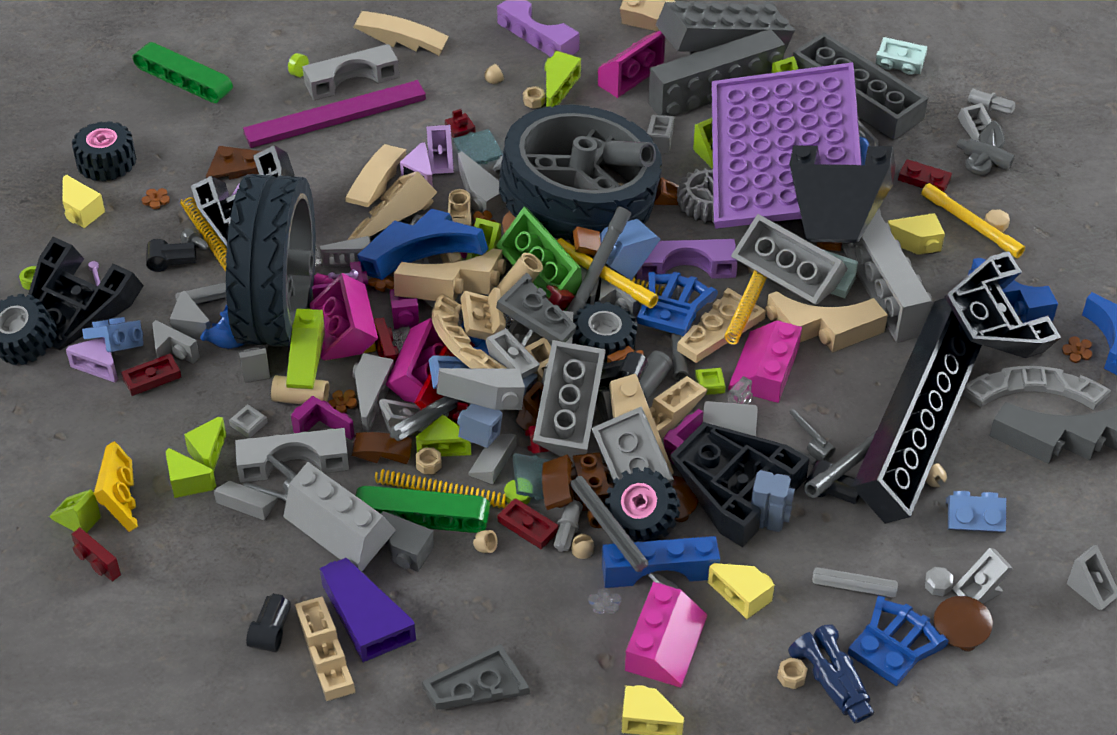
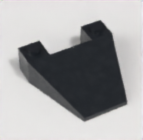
M793 145L789 165L806 240L808 242H859L893 186L896 168L893 146H868L865 165L821 164L818 146Z
M272 146L253 155L259 175H272L276 178L278 176L294 177L295 174L288 153L284 150ZM210 176L191 185L197 208L227 247L230 217L236 194L229 196L226 183Z
M52 237L38 259L28 294L32 295L35 299L37 298L55 321L54 323L57 328L54 331L56 339L51 341L53 343L52 347L62 350L83 337L82 329L93 327L92 322L112 319L131 307L144 285L133 272L113 263L98 286L74 276L84 260L83 256L73 245Z
M1007 251L990 256L944 297L971 342L1026 359L1044 353L1061 336L1049 316L1023 324L1002 291L1022 273L1011 253Z
M705 422L671 454V460L719 533L741 547H744L759 531L761 509L750 503L757 472L762 470L772 472L773 475L789 476L791 479L790 488L796 491L806 481L809 458L788 445Z

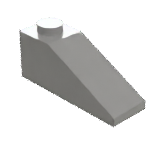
M459 152V173L465 190L470 194L472 209L475 212L480 211L481 213L488 210L492 215L504 209L507 204L503 202L499 193V180L465 153Z
M363 353L359 363H355L352 377L356 381L363 432H370L380 411L379 401L381 398H386L390 389L385 384L394 367V361Z
M439 368L437 394L494 410H522L525 386L520 369Z

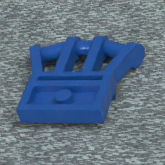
M649 272L650 291L655 293V284L667 285L653 308L650 309L642 305L637 315V324L684 336L692 322L695 321L697 312L707 303H711L716 299L718 290L705 286L694 276L687 278L681 276V273L673 272L672 274ZM678 286L684 287L679 300L671 299L675 288ZM696 291L701 294L691 304L687 303L692 292Z
M878 595L871 623L866 625L865 630L850 645L847 654L897 687L918 661L941 651L948 645L949 641L944 635L938 633L927 616L918 615L913 611V607L908 604L901 605L886 601L885 597ZM882 611L897 615L884 631L877 628ZM908 621L914 627L901 642L892 638L900 627ZM922 633L931 641L913 651L909 649Z

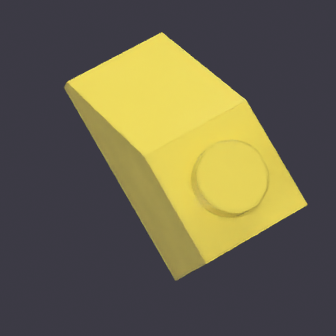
M68 175L63 177L65 216L71 223H76L85 228L105 212L102 196L100 193Z
M935 213L888 220L891 233L895 240L899 241L901 248L917 255L942 250L945 233Z
M713 563L709 567L708 584L746 619L772 602L775 584L767 574L761 573L755 566Z
M643 685L625 687L622 733L682 735L684 717L657 689L648 688Z

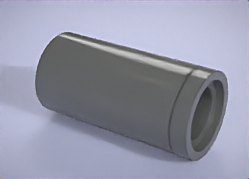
M608 141L603 149V158L608 165L650 167L655 161L656 150L650 142Z
M653 351L648 356V366L639 382L646 401L673 368L671 359L661 351Z

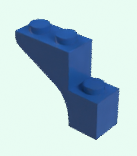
M983 258L973 259L968 275L986 260ZM1013 280L1006 288L1002 289L1023 323L1049 316L1051 321L1054 320L1058 302L1049 286L1032 287L1022 285Z

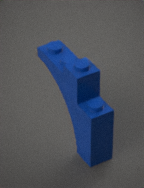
M431 208L414 225L394 220L359 252L357 257L362 271H367V276L383 280L394 272L401 262L411 263L425 257L454 252L483 255L488 250L483 229L454 222L450 213Z

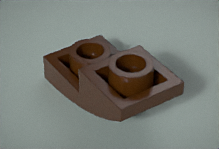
M356 433L351 456L378 463L380 457L407 464L411 453L412 438L406 437L401 441H397L395 438H391L390 433Z
M568 454L543 463L542 487L547 510L556 507L562 508L573 502L574 490L571 487L572 480L570 478L572 461Z

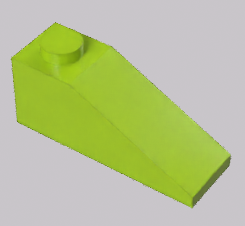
M556 51L551 58L547 59L544 67L546 71V107L559 105L580 78L581 58Z
M296 309L291 335L286 380L287 388L313 389L325 336L323 310Z

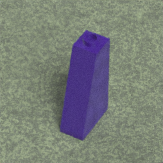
M344 558L339 561L330 562L320 568L322 586L362 663L416 641L415 623L351 561Z

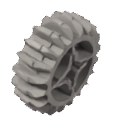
M704 167L703 171L695 169L694 173L688 172L687 176L682 178L677 188V201L681 211L686 212L687 217L693 216L695 221L703 220L704 224L706 221L714 223L713 170H707L706 167Z

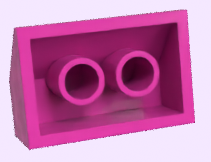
M659 30L642 38L608 62L602 64L598 68V86L618 98L648 78L651 67L664 63L665 36Z
M341 273L309 304L310 309L323 310L325 336L320 354L321 359L331 360L360 355L378 339L366 286L358 280Z
M431 318L410 329L385 384L407 402H415L430 373L428 360L432 355L439 356L444 346Z
M775 321L750 331L729 383L728 390L779 403L800 347L802 327Z
M653 582L626 649L625 671L681 688L707 620V614L682 590Z

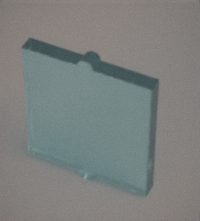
M489 129L475 133L470 132L468 135L453 138V143L458 152L462 151L478 165L488 164V162L498 160L503 155Z
M514 453L513 465L516 494L534 497L536 500L544 499L542 468L543 463L550 460L538 458L536 455L531 457Z

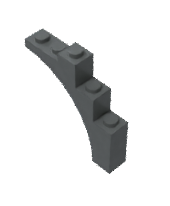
M1005 402L993 420L989 436L1047 464L1050 463L1054 455L1059 456L1063 448L1090 461L1095 452L1100 453L1104 445L1117 451V406L1092 414L1065 416L1026 410Z

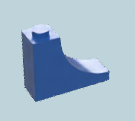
M1091 292L1086 299L1082 316L1097 325L1105 335L1110 351L1104 369L1117 375V304Z

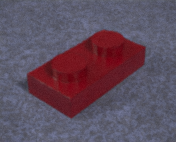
M906 159L899 173L898 181L924 188L926 184L930 183L942 192H945L952 173Z
M375 318L374 323L378 335L375 347L378 356L392 359L395 364L399 352L397 346L392 344L391 327L387 328L384 318Z
M171 353L121 372L122 378L132 396L182 378L180 369Z
M516 498L497 515L498 523L541 550L557 534L559 529L558 524Z
M78 528L71 534L74 542L72 547L74 553L79 559L89 561L98 575L102 576L104 574L112 582L121 575L117 558L83 529Z

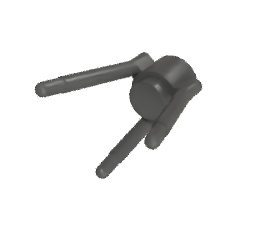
M791 409L790 414L813 437L807 446V450L810 451L809 454L797 449L795 450L807 456L809 463L812 465L818 460L828 462L834 455L836 448L822 438L794 409Z
M268 454L266 458L288 477L283 484L285 494L247 482L243 486L277 497L286 502L289 484L297 474L283 461L279 462L272 455Z

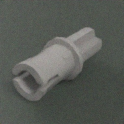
M973 88L969 94V103H983L988 111L993 109L1010 115L1015 109L1014 101L998 97L996 93L988 94Z
M573 500V502L566 505L562 518L557 522L559 529L555 537L554 547L559 552L570 549L574 533H577L579 530L578 520L583 509V505L579 501Z

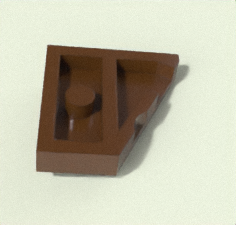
M218 146L206 178L210 176L215 178L228 176L229 180L247 174H259L253 155L261 151Z

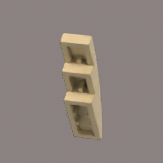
M366 11L361 12L353 27L385 44H389L393 48L396 42L414 51H417L420 46L438 56L449 37L427 26L403 18Z
M384 144L360 172L348 192L345 202L369 207L386 192L387 182L396 175L397 165L406 157V149Z
M688 376L654 398L652 407L649 408L661 439L707 393L706 388Z
M323 596L295 604L300 625L326 701L355 693L354 683L347 668L345 656Z

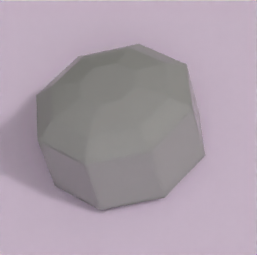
M933 567L926 572L925 588L932 595L944 596L952 590L953 575L946 568Z

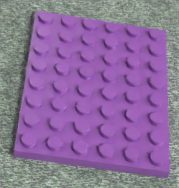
M853 62L712 81L715 229L751 225L757 214L772 222L801 219L789 165L793 145L818 146L821 164L861 165Z

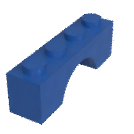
M716 536L634 542L648 561V566L643 568L641 572L634 570L615 544L602 545V570L605 588L634 586L641 577L662 570L682 573L690 582L708 580L709 567L713 563L720 564Z

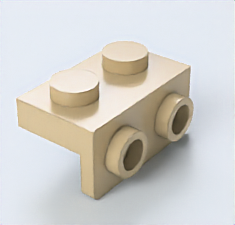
M494 287L489 296L469 291L463 292L460 298L464 328L467 336L486 340L487 337L505 329L506 318H504L503 312L496 308L497 301L501 298L499 288Z

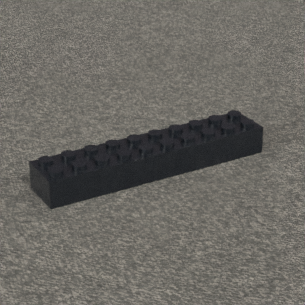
M945 298L934 301L852 485V488L884 524L911 517L982 347L981 344L969 340Z

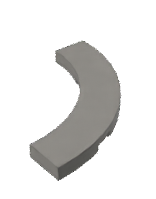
M1017 366L1003 368L1001 372L990 375L986 373L973 379L965 385L962 395L982 408L987 403L1005 395L1019 392H1046L1076 400L1095 410L1110 396L1111 390L1082 375L1079 378L1063 373L1064 370L1042 366Z

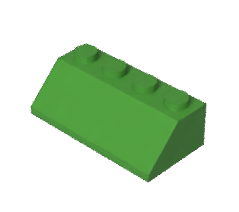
M523 207L496 244L497 248L502 249L503 255L512 265L517 262L523 253L535 255L541 261L543 270L532 283L538 289L542 288L548 298L551 296L550 290L546 288L548 285H554L559 290H569L575 296L582 283L581 267L527 207Z

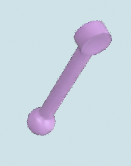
M92 261L88 264V267L93 272L95 284L98 286L100 284L97 271L99 265L98 262Z
M354 269L350 273H344L354 279L358 277V271ZM331 272L328 274V278L336 279L340 274Z

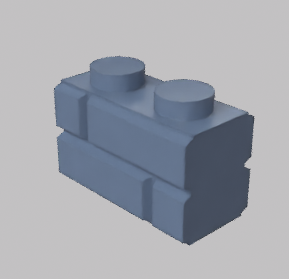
M762 470L757 472L751 503L761 509L759 528L766 527L767 530L780 532L783 523L789 522L792 506L789 505H792L795 489L790 488L791 479L789 476L773 475L772 472Z

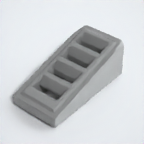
M983 103L961 108L958 115L960 123L971 139L979 141V131H982L992 122Z
M651 116L647 134L653 139L652 142L656 143L660 153L669 152L675 122L674 116Z
M369 236L320 246L322 266L350 267V262H359L357 254L370 243Z

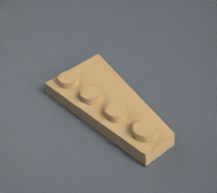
M727 288L724 291L723 297L713 303L712 309L702 315L698 325H693L677 344V351L697 363L728 343L724 336L742 296ZM755 304L743 333L764 320L766 310Z
M632 374L611 381L609 389L613 418L642 406L671 475H673V469L637 375Z

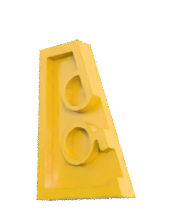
M114 441L105 448L94 495L98 503L104 505L124 528L130 532L138 527L137 519L132 517V509L136 508L135 499L130 494V487L134 485L132 459Z

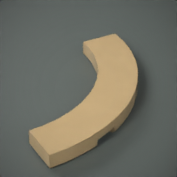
M441 294L432 309V322L438 336L446 347L469 368L507 369V367L488 356L481 349L477 350L469 344L470 338L463 328L458 326L459 314L462 310L461 304Z

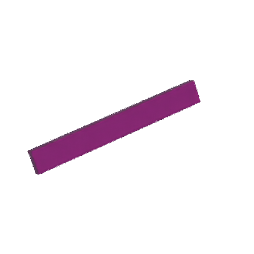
M415 80L243 127V133L250 148L424 101L426 100V93L419 81Z

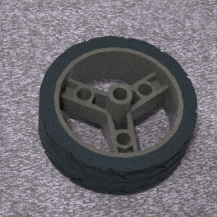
M582 105L548 106L523 115L522 118H519L511 125L504 142L505 146L499 175V193L503 202L507 204L505 206L514 217H517L523 207H527L554 238H562L574 242L573 231L577 226L599 231L601 234L603 229L609 226L618 207L625 208L631 212L628 221L638 219L645 224L649 220L662 170L660 168L662 166L661 153L656 143L652 142L653 139L645 130L618 114ZM608 141L650 142L655 147L656 158L650 167L608 165L603 158V149ZM603 165L610 167L618 172L628 183L620 186L601 168Z
M247 174L239 184L230 217L226 253L227 311L232 335L237 343L266 345L268 343V345L272 346L287 345V347H290L296 309H310L309 304L311 303L315 271L316 231L312 192L308 180L304 177L278 176L276 178L272 175Z

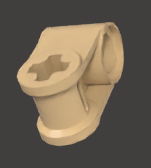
M456 189L449 194L447 213L451 214L454 222L472 226L470 194L464 189Z

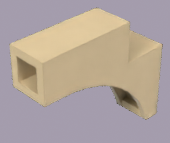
M491 249L475 258L453 263L416 264L401 262L394 272V294L399 297L436 301L441 294L455 301L458 294H462L464 291L489 295L494 286H498L500 275L505 273L506 260L502 259V249Z
M776 291L768 294L767 306L765 308L766 315L771 321H781L801 326L800 343L819 336L821 342L826 344L832 352L884 333L888 314L874 298L850 306L818 307L794 301Z

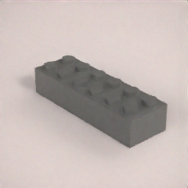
M681 1L665 2L656 23L657 28L677 51L701 52L772 29L785 44V53L795 32L789 21L772 4H720L718 2L701 3L697 1L694 3Z
M772 29L651 67L649 105L657 115L674 116L712 103V81L771 73L772 63L784 58L785 44Z
M822 33L793 52L798 70L853 62L858 117L891 139H897L925 119L928 103L926 96L828 34Z

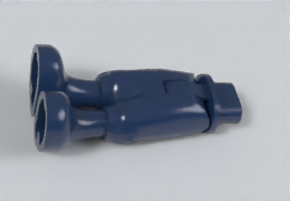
M831 624L823 625L816 629L814 635L811 632L803 634L789 647L788 653L791 658L798 660L807 658L813 664L814 678L817 682L819 681L844 715H849L854 724L871 717L874 714L873 709L869 705L871 699L867 695L865 687L853 666V660L846 653L840 651L837 645L839 632L835 626ZM820 649H824L826 651V653L830 657L831 663L824 658Z

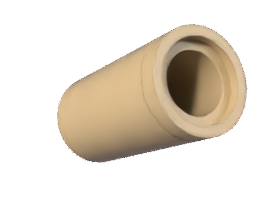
M523 253L496 287L500 289L501 297L526 273L532 277L533 282L543 270L541 261L531 253Z
M275 375L273 378L271 399L274 402L302 405L312 395L321 401L328 402V381L315 379L313 389L287 388V376Z

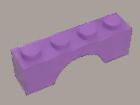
M505 0L497 6L499 25L548 56L552 57L556 51L569 55L579 51V32L564 23L543 25L532 20V4L527 0Z
M735 239L659 241L636 273V280H649V272L665 274L669 269L679 265L699 267L710 278H736L738 261L731 257L736 249Z

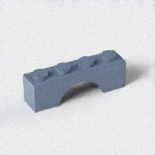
M532 373L523 378L525 386L524 395L537 382V374ZM471 403L466 410H462L457 420V424L460 425L458 437L488 448L500 435L503 413L500 410Z

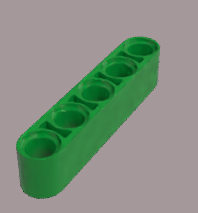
M148 42L132 56L134 64L140 70L212 103H218L233 89L232 81L226 75L154 42Z
M361 486L356 490L355 494L356 497L380 514L384 511L428 529L478 533L486 530L490 502L482 496L375 486Z

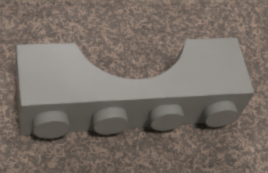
M386 44L303 66L304 82L312 99L316 100L335 95L337 86L349 78L366 77L377 83L399 78L398 59L390 45Z
M345 428L235 440L236 463L240 483L268 479L271 471L275 468L266 458L268 454L272 455L279 462L294 459L309 461L315 464L323 473L349 470Z

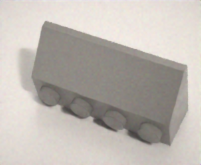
M757 214L731 255L732 258L814 305H817L835 290L848 270L842 260Z
M552 340L533 438L534 443L559 456L568 454L570 458H573V455L587 454L606 349Z
M309 462L305 464L289 484L283 517L340 560L347 558L361 572L396 531L382 514Z

